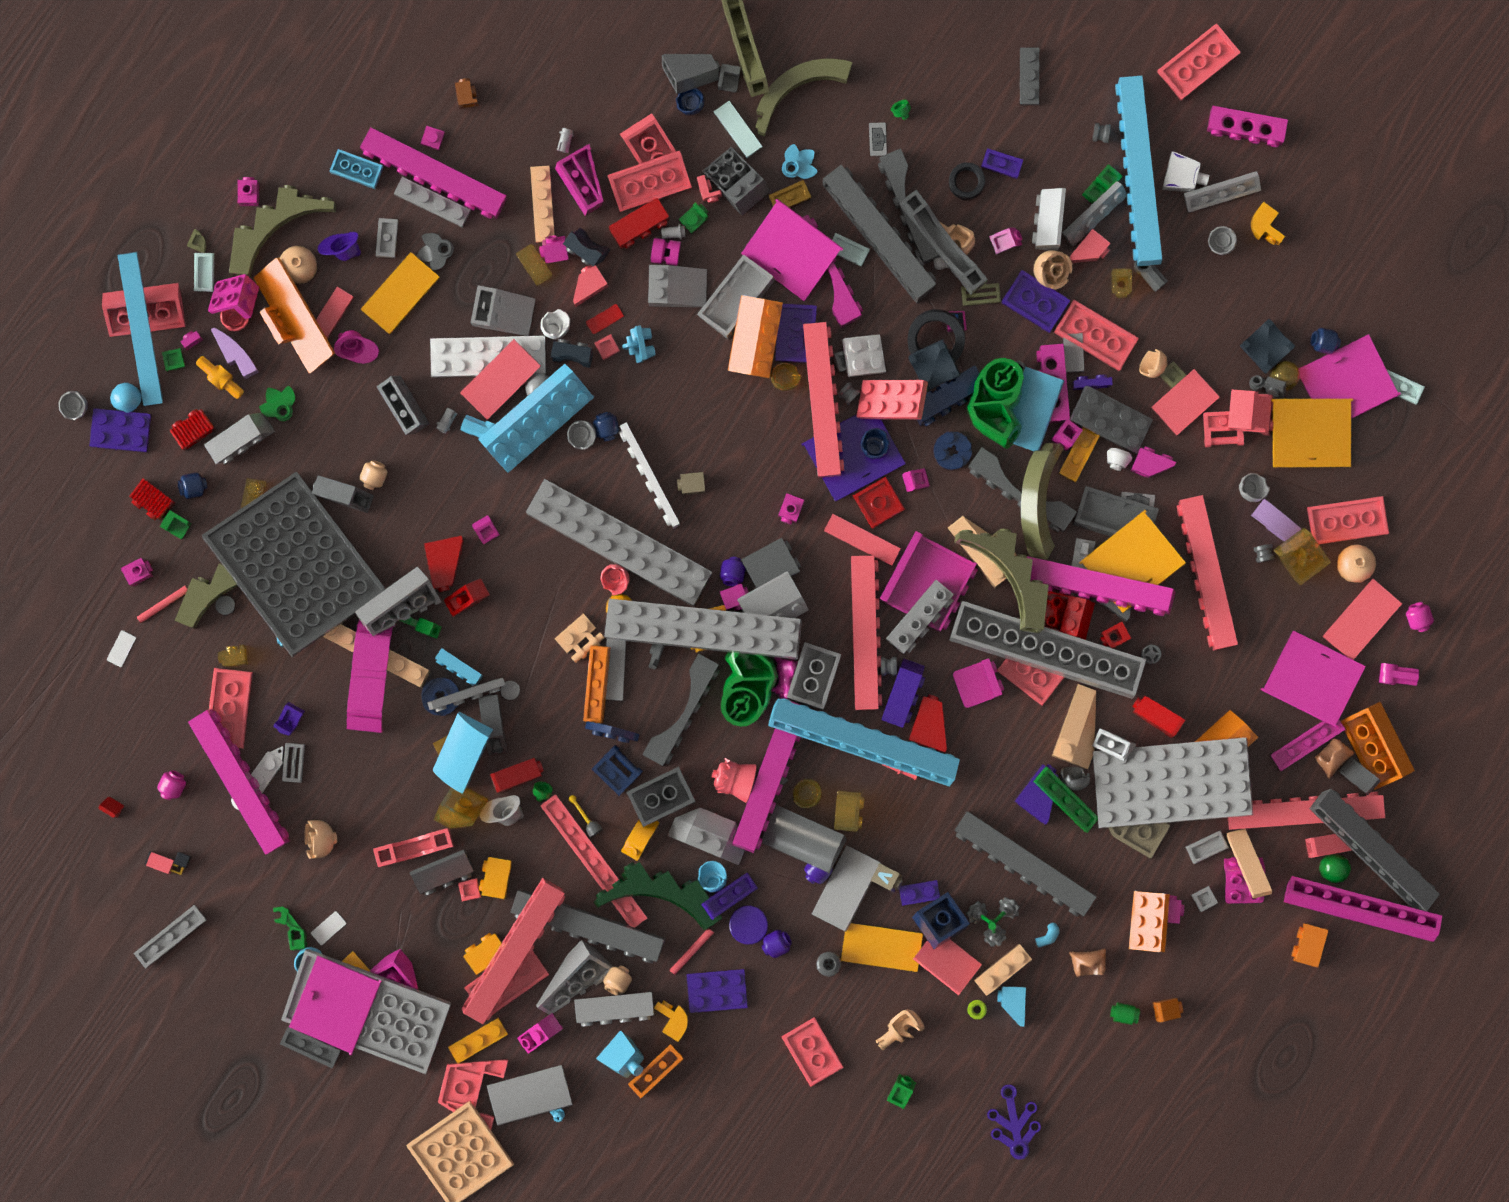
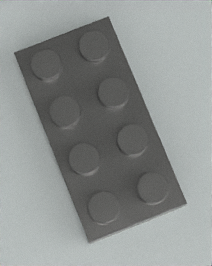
M1089 386L1084 387L1069 419L1134 454L1138 453L1153 419Z

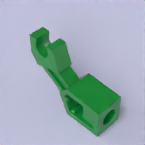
M410 617L405 621L398 620L416 627L415 631L435 639L438 638L442 626L422 618L415 620Z
M285 907L273 908V912H281V918L274 919L275 923L288 925L290 928L288 931L290 950L296 951L307 948L306 931L302 929L290 914V910ZM300 931L301 939L294 940L293 932Z

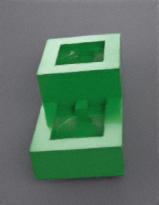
M1108 164L1082 196L1093 204L1115 182H1119L1123 176Z

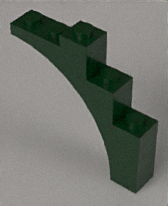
M631 862L625 866V871L621 874L625 881L619 879L612 884L613 889L608 892L604 889L596 895L597 899L594 901L597 908L610 901L624 897H656L671 902L683 909L696 920L703 930L708 929L722 919L721 915L712 920L701 905L709 897L698 880L693 883L691 880L681 885L683 888L681 890L669 871L665 873L660 871L653 876L654 880L652 881L640 862L637 864Z

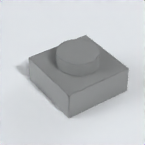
M1209 886L1191 895L1200 912L1218 903Z

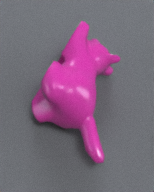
M774 657L777 663L779 683L772 691L780 696L781 699H788L787 695L798 661Z

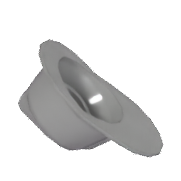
M516 795L493 799L486 803L480 811L482 821L486 823L499 822L505 826H510L524 817L520 807V799Z

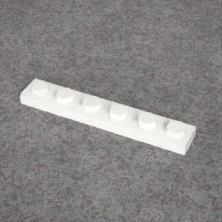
M627 422L620 425L621 431H619L623 442L627 441L630 445L628 451L632 459L636 457L639 463L636 467L641 476L645 474L648 480L645 482L650 493L654 491L657 497L654 499L659 509L663 508L666 514L663 518L667 526L672 525L673 529L680 526Z

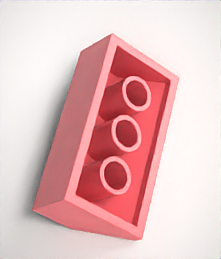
M178 283L144 287L151 331L185 327L183 302ZM124 290L103 293L102 309L109 336L131 334Z

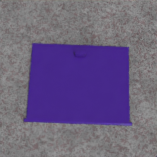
M856 414L840 423L841 433H837V439L842 441L843 452H839V460L843 459L844 471H841V476L822 478L835 502L905 465L902 456L881 419H860L856 417ZM871 428H879L885 431L890 442L887 454L880 459L868 458L861 449V439L865 432ZM813 437L802 443V446H805L817 468Z

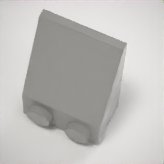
M649 265V306L703 307L705 305L707 269Z

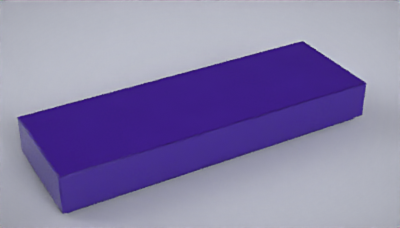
M746 873L701 905L713 920L754 892L758 887L749 874Z

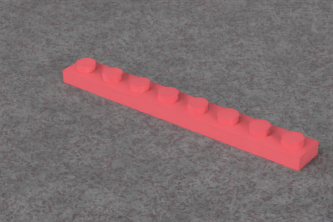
M555 794L540 805L601 889H606L608 892L613 889L612 884L619 880ZM632 896L611 901L629 926L635 928L647 919V916Z

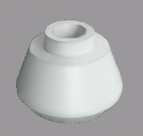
M1110 448L1107 451V463L1114 470L1121 471V468H1126L1132 460L1131 454L1124 450Z

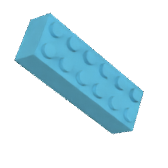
M564 364L478 440L508 473L591 401L594 396L575 373Z

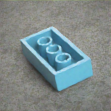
M338 149L330 168V173L376 189L384 167L381 164Z
M442 648L435 657L438 664L441 666L446 665L447 670L452 673L455 671L461 679L466 678V682L472 686L474 684L477 686L483 677L482 674Z

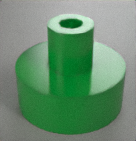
M900 100L891 107L895 117H901L903 120L909 118L908 113L911 110V106L907 100Z
M539 781L534 784L532 793L537 801L542 802L551 797L553 788L550 784Z

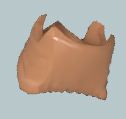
M1332 739L1315 758L1325 771V774H1327L1328 779H1330L1335 771L1348 758L1353 756L1355 752L1350 750L1340 740Z
M1105 948L1091 952H1069L1077 977L1093 974L1103 975L1105 973Z

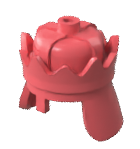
M725 758V763H720L718 769L713 770L712 777L715 778V789L718 791L717 793L732 794L746 803L753 786L756 764L739 765Z

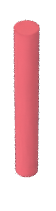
M183 586L137 616L139 622H144L184 596L187 592V587Z
M708 928L669 971L676 975L714 932Z

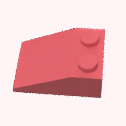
M652 113L620 133L639 164L676 152Z

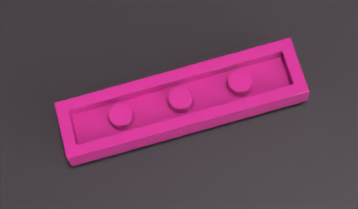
M1340 720L1337 722V728L1322 721L1272 753L1270 757L1278 769L1282 771L1344 731L1345 728Z

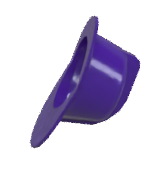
M356 232L329 236L321 241L317 249L320 254L334 255L341 261L349 260L361 254L357 243L358 234Z

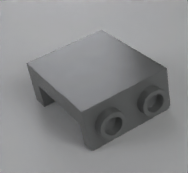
M780 538L741 559L756 588L787 571L790 576L800 573L798 568L801 565L797 557L792 558L790 554L792 548L787 540L783 541Z

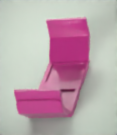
M360 619L358 621L347 704V729L376 733L384 731L382 728V710L390 640L395 625L372 636Z

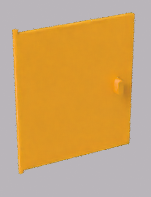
M1271 399V402H1273V467H1351V401L1353 399Z
M1146 510L1079 562L1087 570L1154 585L1161 584L1186 564L1146 515ZM1127 605V608L1117 607L1124 613L1132 606Z

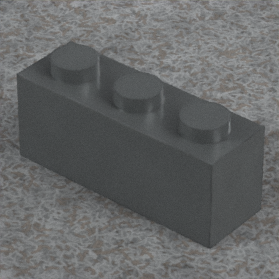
M390 376L377 386L405 435L416 434L430 424L401 376Z

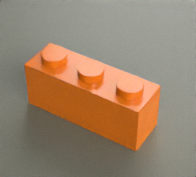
M670 1044L628 1085L642 1098L684 1057Z

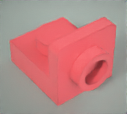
M704 175L697 177L703 202L714 203L719 201V198L722 197L721 190L710 193L709 191L712 190L710 180H706Z

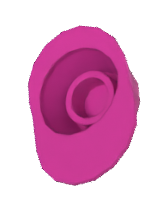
M354 330L339 333L338 340L334 345V352L337 356L362 364L374 361L379 352L378 346L373 341L363 338L359 332Z

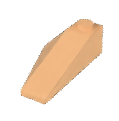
M963 516L948 527L954 537L962 530H971L974 534L979 535L980 533H987ZM961 545L973 562L977 563V567L994 588L1007 579L999 567L985 555L968 546Z
M1080 684L1077 685L1052 754L1053 757L1085 769L1089 768L1093 751H1095V747L1092 745L1095 741L1096 690Z

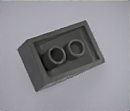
M679 767L627 791L628 797L643 827L695 803V799Z

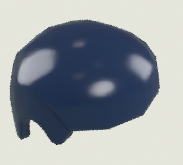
M697 88L680 93L676 98L677 109L685 115L694 116L700 113L705 103L703 93Z
M871 428L866 431L861 439V449L865 456L871 459H880L887 454L890 446L887 433L879 428Z

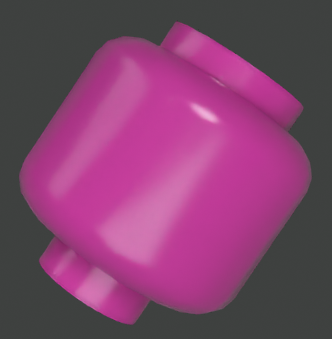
M1423 602L1410 605L1409 610L1406 612L1410 628L1413 630H1418L1419 632L1427 631L1434 622L1429 605L1423 604Z
M171 770L163 774L157 788L164 799H177L181 796L186 781L181 773Z

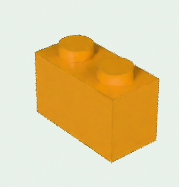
M488 857V861L484 860L482 872H485L484 880L481 879L479 891H482V895L506 899L512 861Z
M488 933L481 938V944L478 946L473 944L465 950L466 954L463 957L476 975L487 968L502 944L496 933L493 935Z

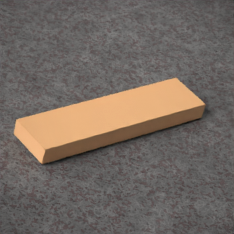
M1246 829L1227 833V839L1253 899L1272 894V889Z

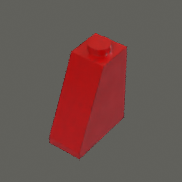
M462 536L424 543L434 590L445 592L450 590L449 587L454 586L464 543Z
M928 694L927 697L923 696L908 741L945 753L947 747L942 702L938 701V697Z
M1145 695L1142 699L1138 697L1132 706L1135 708L1134 714L1170 738L1177 734L1185 722V719Z
M535 758L492 773L490 776L497 793H502L542 777L541 772L544 769L540 760L536 761Z

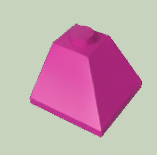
M401 949L384 957L369 971L418 989L412 962Z

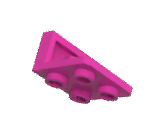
M246 274L217 281L208 311L214 314L234 308L245 319L251 318L259 286Z
M989 658L953 673L963 705L966 708L1002 695L1001 691L1004 690L1003 684L1000 679L997 680L995 676L997 672L994 661L990 662Z
M1236 858L1224 859L1226 903H1262L1264 896L1253 899ZM1258 858L1265 873L1263 858Z

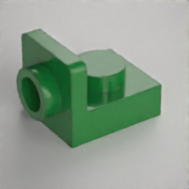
M695 202L693 207L679 218V221L693 234L708 220V211L702 204L698 206Z
M899 1074L887 1101L904 1109L914 1091L916 1082L909 1076Z

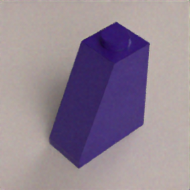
M1049 764L1047 766L1041 765L1014 801L1044 825L1049 821L1053 801L1033 781L1045 767H1048L1054 774L1057 772Z

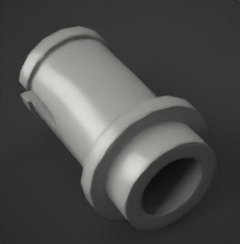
M562 128V131L559 132L561 136L557 151L569 153L571 139L574 137L573 130Z
M679 224L678 227H663L662 239H682V237H686L685 226Z
M447 408L440 422L436 423V429L446 434L447 431H450L449 427L458 414L452 409Z

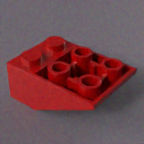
M1048 591L1044 627L1086 640L1095 603L1087 599Z

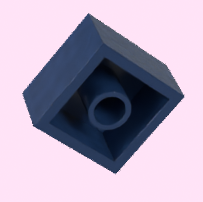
M948 892L917 911L912 917L933 949H936L964 931L970 924Z

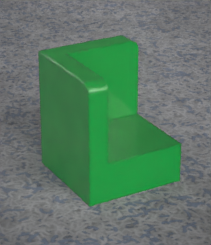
M169 510L160 527L183 539L192 523Z

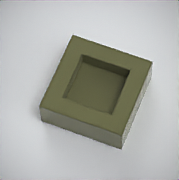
M1174 361L1160 375L1171 389L1186 376Z

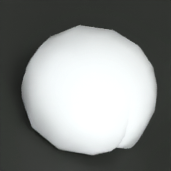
M561 309L547 312L541 320V330L548 338L560 339L569 331L570 318Z

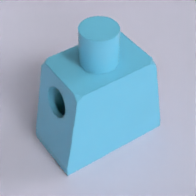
M621 1030L596 1058L625 1078H628L631 1074L639 1076L643 1071L640 1063L644 1060V1056L633 1040Z

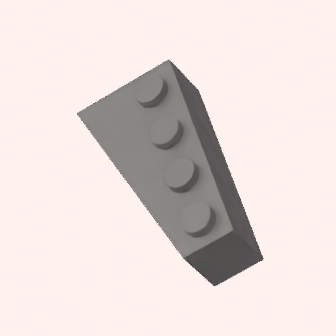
M416 567L355 611L361 623L374 636L394 626L396 621H405L410 618V614L417 611L423 612L427 610V606L433 603L437 605L441 603V600L429 579Z

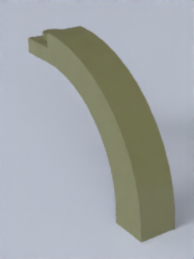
M841 59L812 60L797 65L778 77L769 87V92L763 95L756 110L757 115L763 116L762 118L759 117L755 128L758 129V135L766 136L776 107L788 93L803 84L819 80H831L846 84L852 68V62Z
M1045 443L1041 451L1035 450L1027 466L1021 495L1023 536L1030 557L1037 559H1048L1055 547L1047 523L1046 496L1053 467L1064 450L1061 443Z

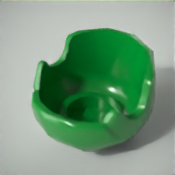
M1340 854L1325 855L1320 861L1319 870L1324 879L1332 883H1340L1349 877L1351 864L1347 858Z

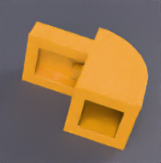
M1265 202L1261 204L1253 215L1251 230L1256 239L1259 240L1262 235H1265V239L1269 243L1279 245L1285 236L1270 225L1279 213Z
M639 819L621 852L638 861L660 822L655 821L643 827Z
M664 1000L662 1003L658 1001L654 1009L670 1018L662 1032L679 1042L688 1025V1017L685 1010L678 1005L677 1009L673 1011L671 1004Z

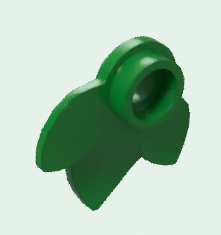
M287 386L282 393L276 389L267 388V403L259 406L260 411L266 417H276L279 421L289 420L293 415L292 405L295 402V394L292 388ZM282 409L287 410V413L285 415L280 414V411Z

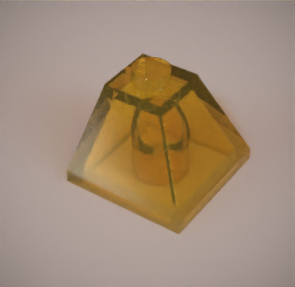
M451 787L441 802L434 820L450 829L472 826L489 799L468 788L462 794Z

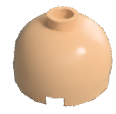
M303 246L289 247L280 257L295 284L307 283L317 272L316 257L309 249Z
M1046 251L1038 256L1034 264V275L1037 281L1047 288L1055 290L1062 288L1068 282L1069 273L1072 274L1070 257L1060 251Z
M1359 544L1351 545L1343 549L1338 556V571L1349 582H1363L1369 579L1375 571V556L1366 546Z
M308 820L309 824L305 826V845L308 844L310 850H306L308 858L317 859L325 857L332 851L333 844L337 843V834L332 831L328 823L322 820Z

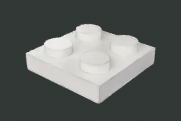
M880 334L842 339L848 377L886 372Z

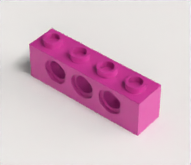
M1212 106L1207 132H1211L1213 136L1221 137L1223 134L1230 136V139L1233 140L1244 138L1249 139L1248 142L1259 144L1260 142H1265L1268 146L1278 147L1284 143L1288 120ZM1230 120L1233 123V127H1225L1223 121ZM1247 123L1252 127V130L1247 132L1243 130L1242 125ZM1261 128H1269L1270 134L1264 135L1261 132Z
M1064 344L1042 345L1039 351H1036L1037 362H1041V370L1038 371L1064 380L1058 397L1059 406L1054 408L1049 422L1062 423L1070 419ZM1047 361H1054L1056 368L1053 370L1046 367Z

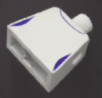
M1172 151L1162 190L1190 192L1195 189L1196 184L1207 186L1209 175L1199 172L1201 163Z

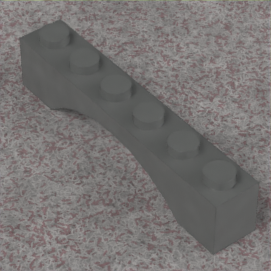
M898 149L879 158L880 163L877 165L881 174L885 173L887 178L885 184L888 191L893 192L894 198H892L895 208H899L902 215L899 216L903 226H907L909 230L907 237L911 244L914 243L916 250H914L915 256H918L926 264L940 256L900 207L901 201L906 198L904 185L908 164L902 150Z
M915 190L903 199L900 207L970 295L986 284L988 279L945 231L919 192Z
M981 447L968 467L971 470L969 473L978 479L980 477L985 479L986 485L994 490L998 488L1002 491V496L1008 500L1013 498L1018 502L1017 506L1021 508L1022 493L1005 477L998 458ZM1046 501L1047 522L1050 524L1049 527L1057 533L1059 531L1064 532L1077 511L1062 501Z
M700 654L697 655L689 670L691 691L683 714L671 728L651 738L642 754L643 756L661 766H664L665 763H670L674 755L671 753L674 746L678 748L683 739L680 736L683 730L687 731L692 723V720H690L693 713L697 714L702 705L699 703L701 697L707 696L711 689L708 686L711 679L716 680L720 672L717 663Z

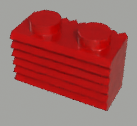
M198 409L193 410L188 414L189 418L184 421L179 420L172 425L173 428L170 432L184 451L216 430L202 409L199 411Z
M144 478L129 496L133 499L131 502L139 509L144 507L148 510L146 514L155 521L157 518L162 521L169 510L175 505L173 500Z

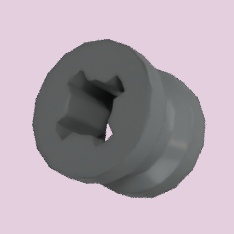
M1095 122L1092 141L1097 142L1100 140L1108 144L1111 125L1106 124L1104 126Z
M848 382L837 396L843 398L849 406L860 394V391L854 389L852 383Z
M1272 544L1253 548L1257 554L1256 563L1275 559V555L1272 554Z
M1148 645L1142 650L1141 658L1146 659V664H1155L1161 658V650L1156 645Z
M881 657V676H886L887 674L897 676L896 657L891 659Z

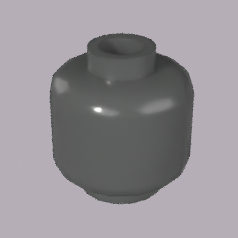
M828 951L820 954L817 958L816 966L819 973L830 977L840 971L841 960L837 954Z

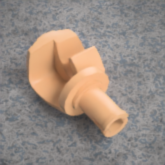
M940 222L957 246L968 255L975 245L973 231L961 225L956 226L955 224L947 227Z
M903 1010L888 1024L889 1031L877 1039L876 1043L879 1044L878 1046L882 1050H885L886 1047L896 1040L902 1043L905 1041L903 1037L914 1038V1036L907 1032L909 1027L916 1028L921 1032L925 1028L924 1023L914 1011Z

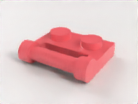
M1229 411L1203 413L1205 448L1211 447V445H1244L1243 431H1237V436L1211 438V432L1234 431L1228 428Z

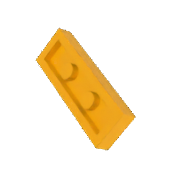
M1083 427V431L1076 439L1059 472L1060 475L1075 483L1099 438V435Z
M497 1018L448 1048L456 1062L460 1063L507 1036L508 1033L501 1020Z

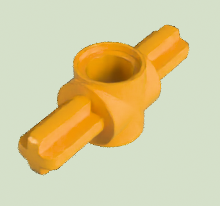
M204 356L197 360L196 365L208 374L207 380L219 390L225 389L236 399L243 395L244 390L232 381V375L221 365H213Z

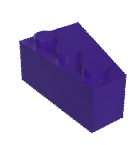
M903 658L881 720L902 728L905 722L909 723L912 712H909L911 705H916L919 696L916 694L917 688H922L925 677H922L925 666Z

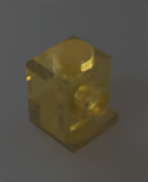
M1112 269L1111 294H1116L1117 298H1125L1127 294L1132 292V269ZM1122 281L1124 283V287H1118L1117 283Z
M240 645V649H237V646H228L226 650L218 652L219 663H222L223 667L248 665L246 646Z

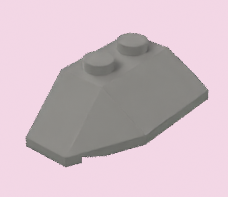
M697 808L676 817L668 833L669 837L736 865H739L745 851L732 845L738 829L736 822L703 808Z

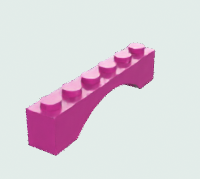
M809 215L802 217L810 224H812L814 227L818 228V225L814 218L810 219ZM834 259L827 268L834 289L832 312L842 328L860 319L862 316L860 312L863 309L858 301L855 302L853 300V290L849 284L845 285L843 281L845 276L841 268H836L834 264L836 259Z

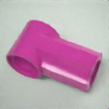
M1381 663L1379 683L1417 686L1419 669Z

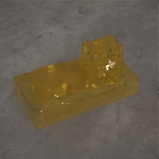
M246 479L241 508L264 494L266 481Z

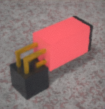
M149 851L144 865L167 874H171L172 871L182 875L184 868L188 867L191 856L178 852L175 860ZM173 866L182 867L180 872L172 870Z

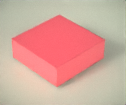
M611 334L594 343L603 360L620 352Z
M477 878L458 883L462 902L481 897Z

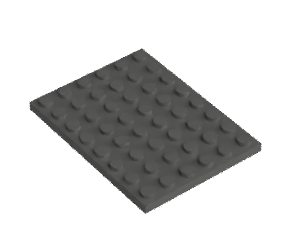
M297 472L202 535L204 541L291 657H294L356 614L355 611L386 590Z

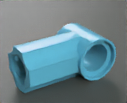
M466 415L460 430L480 438L495 424Z

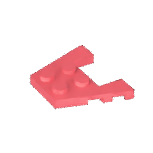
M508 1060L447 1064L438 1103L452 1112L469 1101L476 1108L484 1073L504 1078ZM479 1112L491 1130L495 1116Z

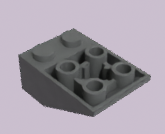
M732 147L702 171L714 186L721 190L722 195L741 215H744L771 191L765 180Z

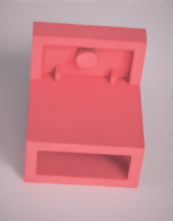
M1232 390L1228 428L1234 431L1259 432L1262 435L1270 436L1271 431H1273V402H1271V399H1274V397L1269 394H1258L1256 391Z

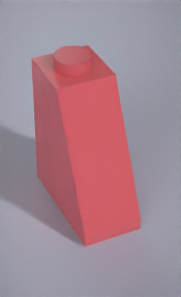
M1336 834L1305 839L1308 858L1352 851Z

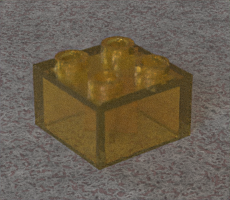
M1302 528L1273 550L1293 580L1299 585H1302L1331 563L1313 535L1305 528Z
M837 791L834 830L858 832V828H862L863 817L859 816V809L864 807V797H861V793Z

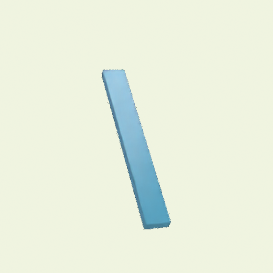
M138 253L118 254L143 405L163 403Z

